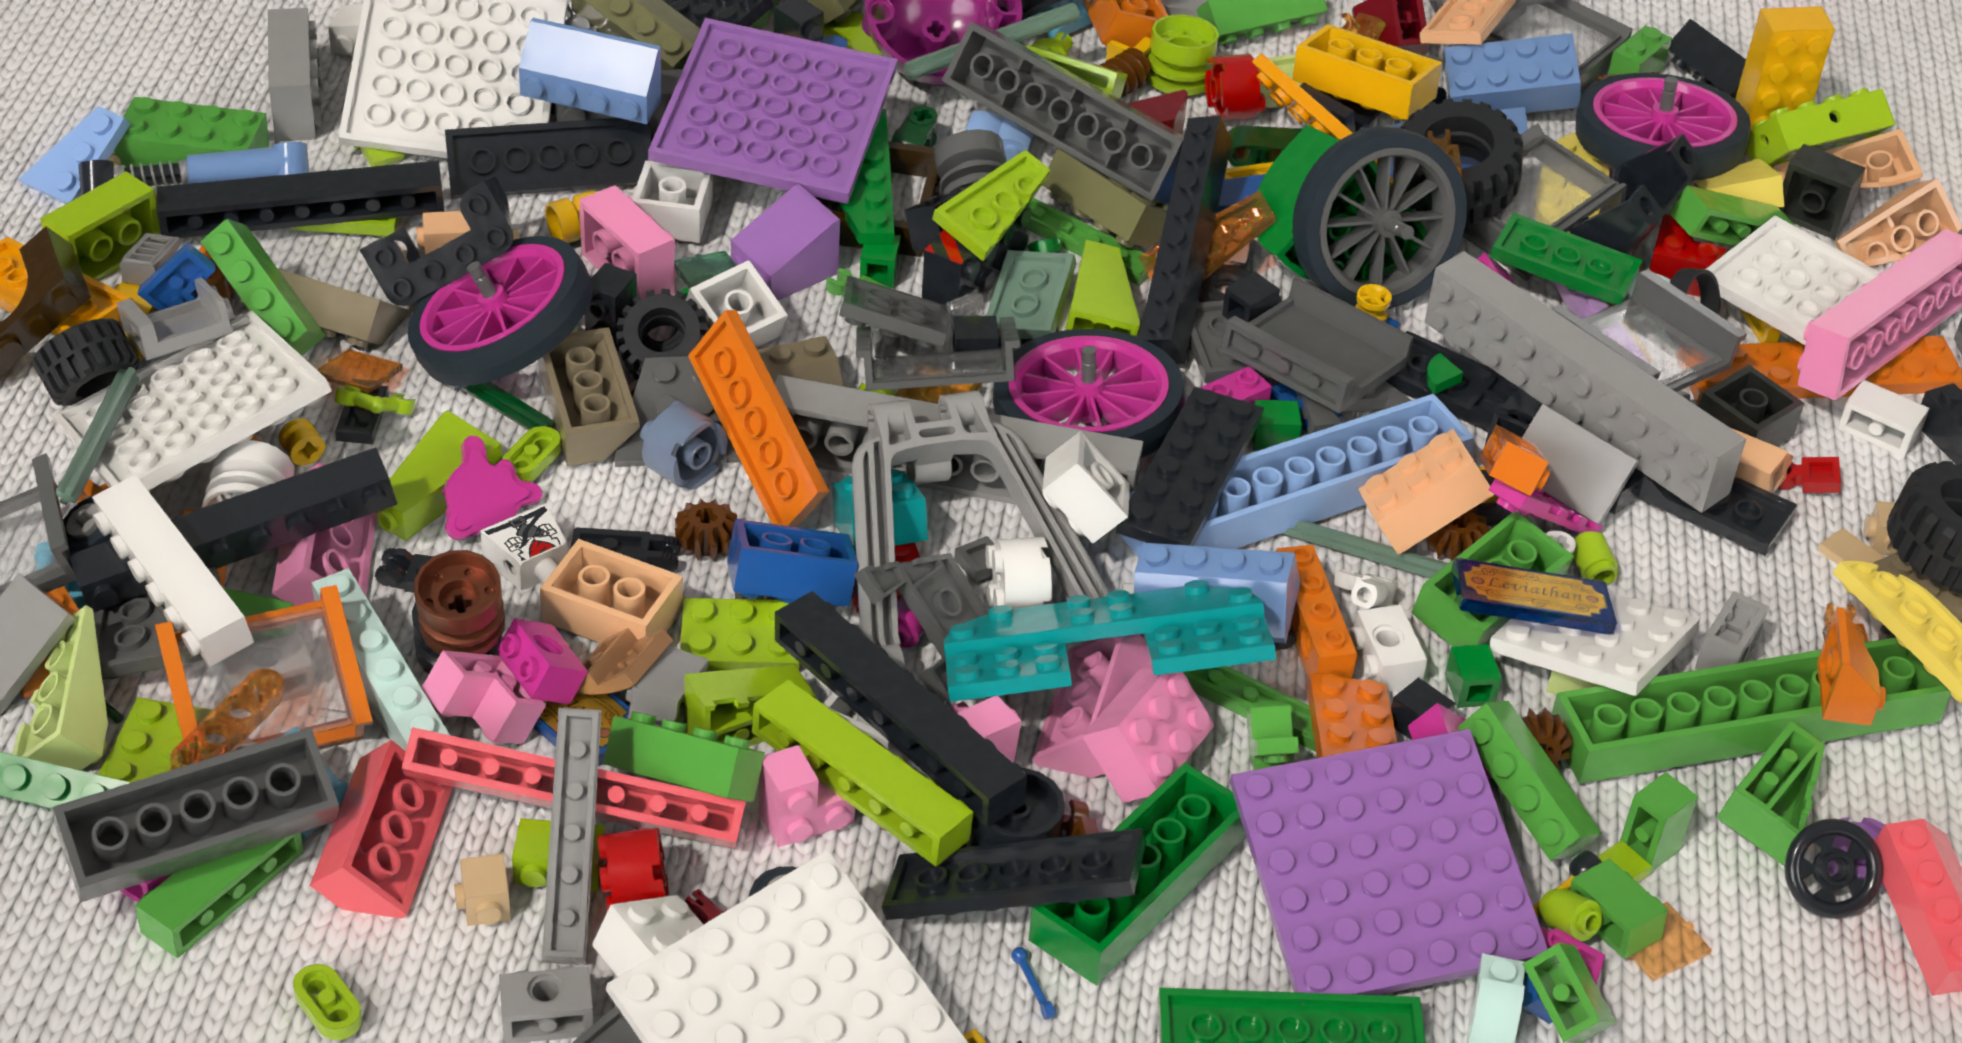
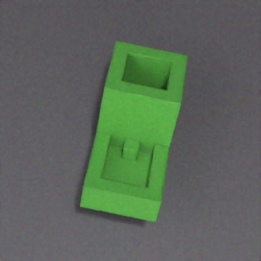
M1291 705L1246 709L1249 752L1253 770L1294 763V754L1299 753L1298 737H1293Z

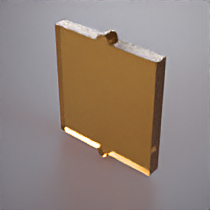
M347 349L334 359H328V363L317 370L328 382L342 386H354L363 392L370 393L383 383H389L392 377L403 370V367L398 362Z
M1668 901L1663 903L1668 912L1662 939L1627 958L1628 960H1634L1652 982L1710 955L1712 951L1705 941L1693 930V923L1686 922Z

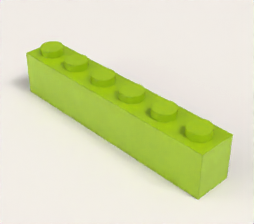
M788 679L754 703L753 734L777 751L799 745L819 782L934 866H938L970 840L973 811L964 802L952 797L938 787L933 780L924 777L906 764L901 757L892 754L874 741L870 735L863 733L846 721L838 712L832 711L815 699L807 690L801 689Z

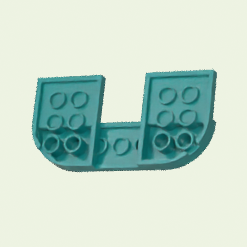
M1205 580L1189 581L1184 584L1185 587L1131 594L1126 590H1116L1107 593L1106 597L1092 599L1086 595H1077L1068 598L1067 602L1012 609L1011 606L1000 605L990 608L987 615L950 627V633L944 639L949 702L1072 686L1065 643L1143 633L1153 675L1276 660L1275 644L1264 617L1263 602L1252 593L1251 588L1208 586V582Z

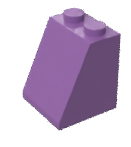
M800 184L795 185L731 239L730 267L733 268L749 260L777 300L790 296L824 281L828 277L837 275L839 267L840 219Z

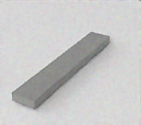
M559 708L542 963L586 965L601 710Z

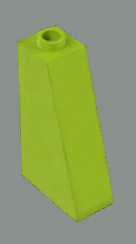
M1086 240L1065 330L1103 329L1137 337L1140 320L1120 248Z
M445 411L389 478L398 505L378 511V524L385 531L392 532L404 541L408 540L443 515L448 508L445 494L442 496V491L448 477L460 466L462 442L472 435L481 438L485 445L487 460L491 465H496L502 460L501 443L450 411Z

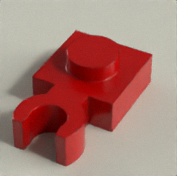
M1802 457L1801 464L1791 462L1787 469V477L1777 489L1788 490L1796 485H1802V493H1840L1839 457Z

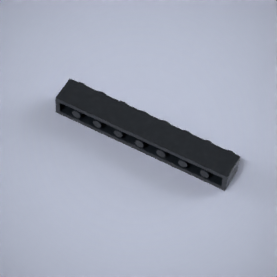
M1221 116L1194 117L1187 120L1139 338L1162 349L1176 364H1185L1232 146V139Z
M439 160L157 187V215L161 235L180 238L207 236L226 219L247 225L250 231L417 216L428 212H445Z
M375 447L170 520L208 569L213 567L217 569L398 504L387 471ZM110 540L69 554L79 588L87 606L92 608L93 612L148 593L145 588L148 583L146 581L139 583L127 563L130 559L128 557L121 559Z
M811 591L775 611V641L943 790L955 799L964 802L973 811V816L985 827L991 826L1025 804L1027 775L1020 765L1011 762L997 750L992 741L987 738L984 739L969 726L964 717L955 714L941 701L936 693L927 690L915 679L909 670L903 669L888 656L882 647L876 646L863 635L858 626L849 623L842 617L831 603L825 602L815 592Z

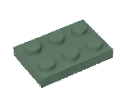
M1008 250L986 316H996L998 330H1000L999 317L1014 316L1018 336L1021 339H1035L1054 333L1077 264L1075 255L1069 253Z

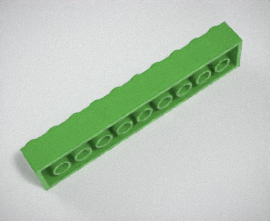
M1895 637L1864 643L1878 669L1880 686L1885 687L1886 690L1884 707L1881 711H1876L1871 726L1822 719L1817 660L1821 650L1657 676L1636 696L1604 686L1559 692L1556 695L1551 714H1559L1567 726L1566 729L1570 731L1572 745L1569 746L1570 758L1566 760L1577 781L1581 784L1766 752L1791 721L1821 742L1937 723L1942 718L1951 693L1936 676L1927 672L1923 667V663L1909 649L1900 645Z

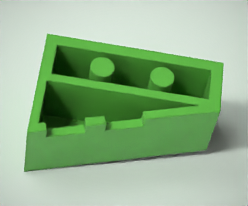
M1791 721L1735 788L1716 818L1784 866L1787 850L1795 836L1805 828L1807 815L1811 811L1813 802L1811 800L1812 792L1818 780L1825 744Z

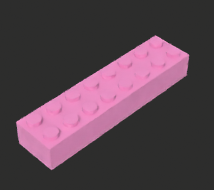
M1947 229L1943 230L1933 238L1928 239L1919 248L1912 250L1910 254L1900 261H1896L1893 266L1879 273L1870 282L1863 284L1860 289L1846 296L1834 307L1827 309L1824 314L1815 320H1811L1806 326L1803 335L1806 344L1804 353L1801 355L1797 365V370L1800 371L1797 386L1836 401L1962 308V235Z

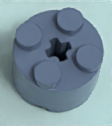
M682 401L673 402L655 420L648 421L640 433V437L644 441L642 457L645 465L676 486L686 487L689 490L701 487L713 477L719 468L715 464L719 453L725 456L728 445V437L724 427Z

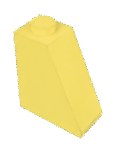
M1761 159L1740 164L1732 170L1715 177L1694 181V187L1767 203L1778 208L1784 207L1782 175Z

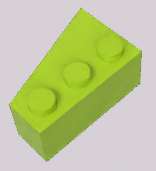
M795 664L684 674L686 732L693 733L694 727L719 732L717 737L719 741L724 742L725 735L750 740V747L764 742L752 733L753 707L755 702L788 679L801 689L810 692L815 699L816 695Z

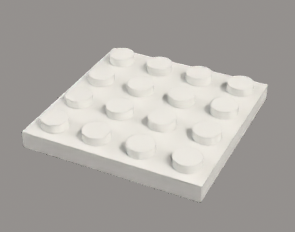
M1773 216L1705 269L1715 275L1719 284L1721 298L1739 307L1744 312L1750 313L1768 323L1771 327L1793 337L1803 345L1806 344V340L1803 338L1804 331L1811 320H1815L1824 314L1827 309L1834 307L1846 296L1851 295L1860 289L1863 284H1867L1881 273L1777 216Z
M1594 588L1597 592L1605 595L1608 609L1600 611V615L1592 614L1593 617L1525 606L1491 637L1490 648L1494 653L1636 696L1698 633L1700 619L1689 616L1679 609H1665L1651 605L1645 599H1631L1614 594L1612 590L1607 588Z

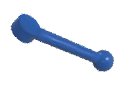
M1022 947L1013 949L1011 953L1012 960L1020 965L1040 1004L1043 1018L1045 1020L1054 1018L1053 1005L1051 1001H1047L1027 962L1028 953L1026 949Z

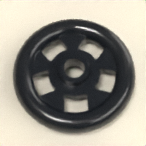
M1835 818L1814 822L1801 830L1791 842L1784 864L1786 883L1795 900L1810 913L1829 919L1846 918L1865 909L1876 897L1882 884L1884 872L1881 852L1870 834L1853 822ZM1835 835L1851 840L1847 852L1832 847ZM1814 843L1822 851L1816 855L1813 863H1810L1804 858V854L1809 846ZM1855 859H1865V878H1854ZM1830 861H1835L1838 865V871L1833 876H1830L1826 870L1827 864ZM1812 873L1815 880L1822 886L1815 894H1812L1804 883V879ZM1848 885L1851 898L1836 902L1832 891L1842 889Z

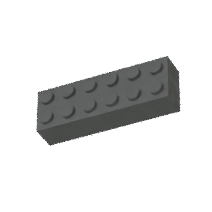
M310 727L56 805L52 808L54 825L81 903L335 822L337 820L339 803L312 728Z

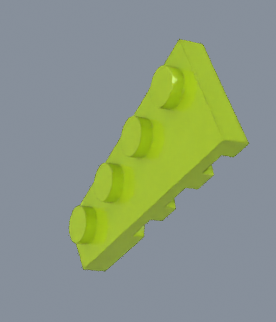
M1025 149L935 209L932 220L984 261L1048 179L1050 169Z

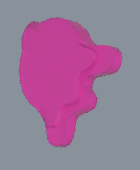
M473 435L468 436L461 444L462 459L460 466L448 477L442 491V496L445 494V501L448 507L445 510L447 518L445 524L446 533L449 537L458 541L464 540L469 536H478L481 534L480 530L515 516L521 507L536 504L542 497V490L533 482L520 480L509 460L503 459L498 464L491 465L487 460L485 445L482 439Z

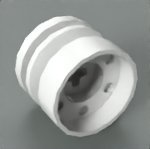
M249 440L242 444H234L222 450L213 459L209 474L210 483L206 487V496L203 500L202 508L294 476V465L287 454L265 442Z

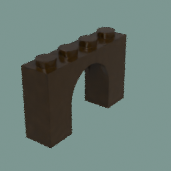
M47 226L19 249L27 271L28 281L25 293L18 306L7 318L0 322V376L91 298L73 245Z

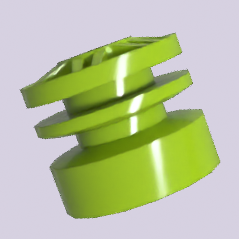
M1169 15L1155 21L1150 40L1151 52L1148 56L1151 64V71L1147 76L1148 82L1154 88L1165 93L1185 89L1188 92V96L1205 92V70L1212 69V63H1207L1210 57H1215L1217 53L1219 39L1217 28L1202 18L1190 15Z

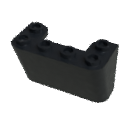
M1681 134L1622 163L1614 174V180L1619 184L1623 182L1627 184L1625 201L1591 218H1581L1572 225L1569 232L1631 255L1661 220L1699 169L1698 155L1685 135Z
M496 176L468 189L460 199L461 213L471 230L424 256L420 255L405 227L360 249L373 275L391 303L397 306L410 305L469 273L467 266L470 263L479 261L483 265L510 249L513 243V229L509 202ZM394 241H401L406 245V256L400 246Z

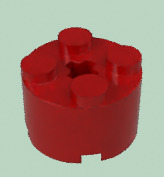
M1251 54L1216 56L1208 59L1207 63H1212V69L1205 70V95L1207 106H1214L1216 114L1211 116H1221L1223 121L1252 119L1257 116L1258 112L1265 111V96L1263 93H1260V82L1256 78L1259 71L1252 63L1254 58Z
M644 828L598 835L601 861L607 860L603 867H599L602 892H611V895H606L607 912L611 904L670 896L668 876L665 874L664 866L665 855L659 828Z

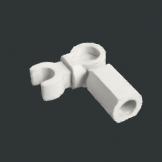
M1343 569L1342 571L1337 570L1333 585L1351 590L1353 604L1370 609L1378 606H1391L1398 583L1369 573L1362 576L1356 572Z

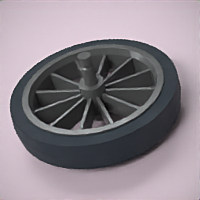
M1372 127L1357 131L1339 140L1312 166L1296 199L1292 220V235L1295 252L1305 274L1319 289L1354 307L1357 304L1358 289L1366 284L1381 285L1390 291L1392 300L1391 305L1387 309L1401 306L1422 295L1432 286L1435 268L1455 256L1463 237L1467 202L1461 175L1452 159L1439 146L1428 138L1409 130L1395 127ZM1392 157L1406 158L1389 188ZM1378 159L1374 195L1362 166ZM1419 167L1426 180L1402 195ZM1352 174H1354L1365 198L1361 205L1339 193L1343 184ZM1431 192L1432 210L1402 212ZM1338 196L1358 208L1356 216L1328 218L1335 197ZM1430 220L1423 241L1414 237V229L1403 222ZM1358 225L1328 246L1327 228ZM1395 235L1405 240L1411 239L1420 245L1407 262L1394 238ZM1358 242L1341 271L1333 259ZM1386 243L1398 270L1382 277ZM1371 250L1369 279H1354Z

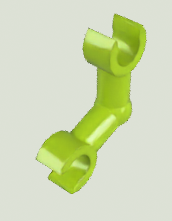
M345 385L344 389L337 387L334 401L338 404L358 406L375 414L381 412H395L404 415L413 414L416 399H404L405 394L393 393L391 397H379L362 393L359 388Z

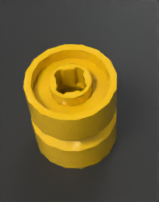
M590 190L576 194L572 197V201L563 198L546 204L545 217L552 237L561 239L568 244L580 240L579 200L597 193L596 191Z

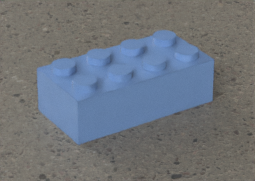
M1573 33L1487 42L1481 45L1469 44L1444 47L1448 99H1453V102H1462V99H1472V103L1480 104V102L1489 104L1492 110L1525 107L1526 113L1578 108L1581 81Z

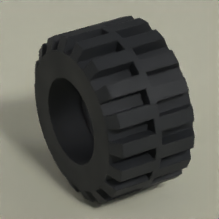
M653 289L646 291L647 297L644 299L639 295L633 298L634 306L626 305L622 310L624 318H619L617 322L619 331L616 332L622 361L625 362L626 369L630 374L635 373L636 380L639 379L645 358L688 356L708 332L702 309L698 310L697 303L692 298L686 301L684 293L677 291L675 296L670 294V289H662L661 294L655 295ZM659 326H673L685 334L682 342L676 348L667 352H655L643 345L645 336L652 329Z
M102 318L77 324L57 334L37 351L32 362L52 401L56 405L70 406L111 385L119 369L127 370L128 367H133L137 370L140 360L119 322L112 318Z

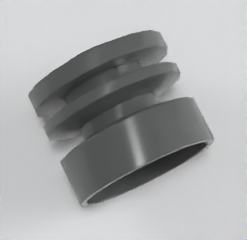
M982 129L965 130L952 134L941 140L934 148L933 153L936 171L941 179L939 186L942 194L964 191L1007 161L1000 135Z

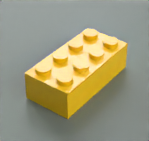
M1822 6L1760 9L1735 98L1749 115L1751 123L1750 132L1754 130L1753 124L1769 119L1771 112L1784 107H1788L1789 111L1796 110L1797 106L1814 100L1835 31V27Z
M1327 24L1297 45L1292 80L1301 84L1305 82L1317 90L1332 94L1336 99L1356 102L1365 109L1382 111L1397 120H1408L1411 114L1418 109L1421 110L1436 98L1442 62Z

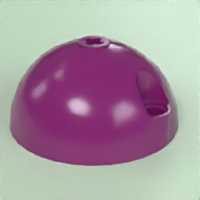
M865 0L862 29L866 35L872 38L882 56L898 59L897 71L906 76L903 69L905 62L960 43L970 21L987 25L995 30L1021 21L1022 3L1021 0ZM999 7L1005 8L1009 12H1004L1000 10ZM948 68L915 79V81L934 86H950L942 81Z

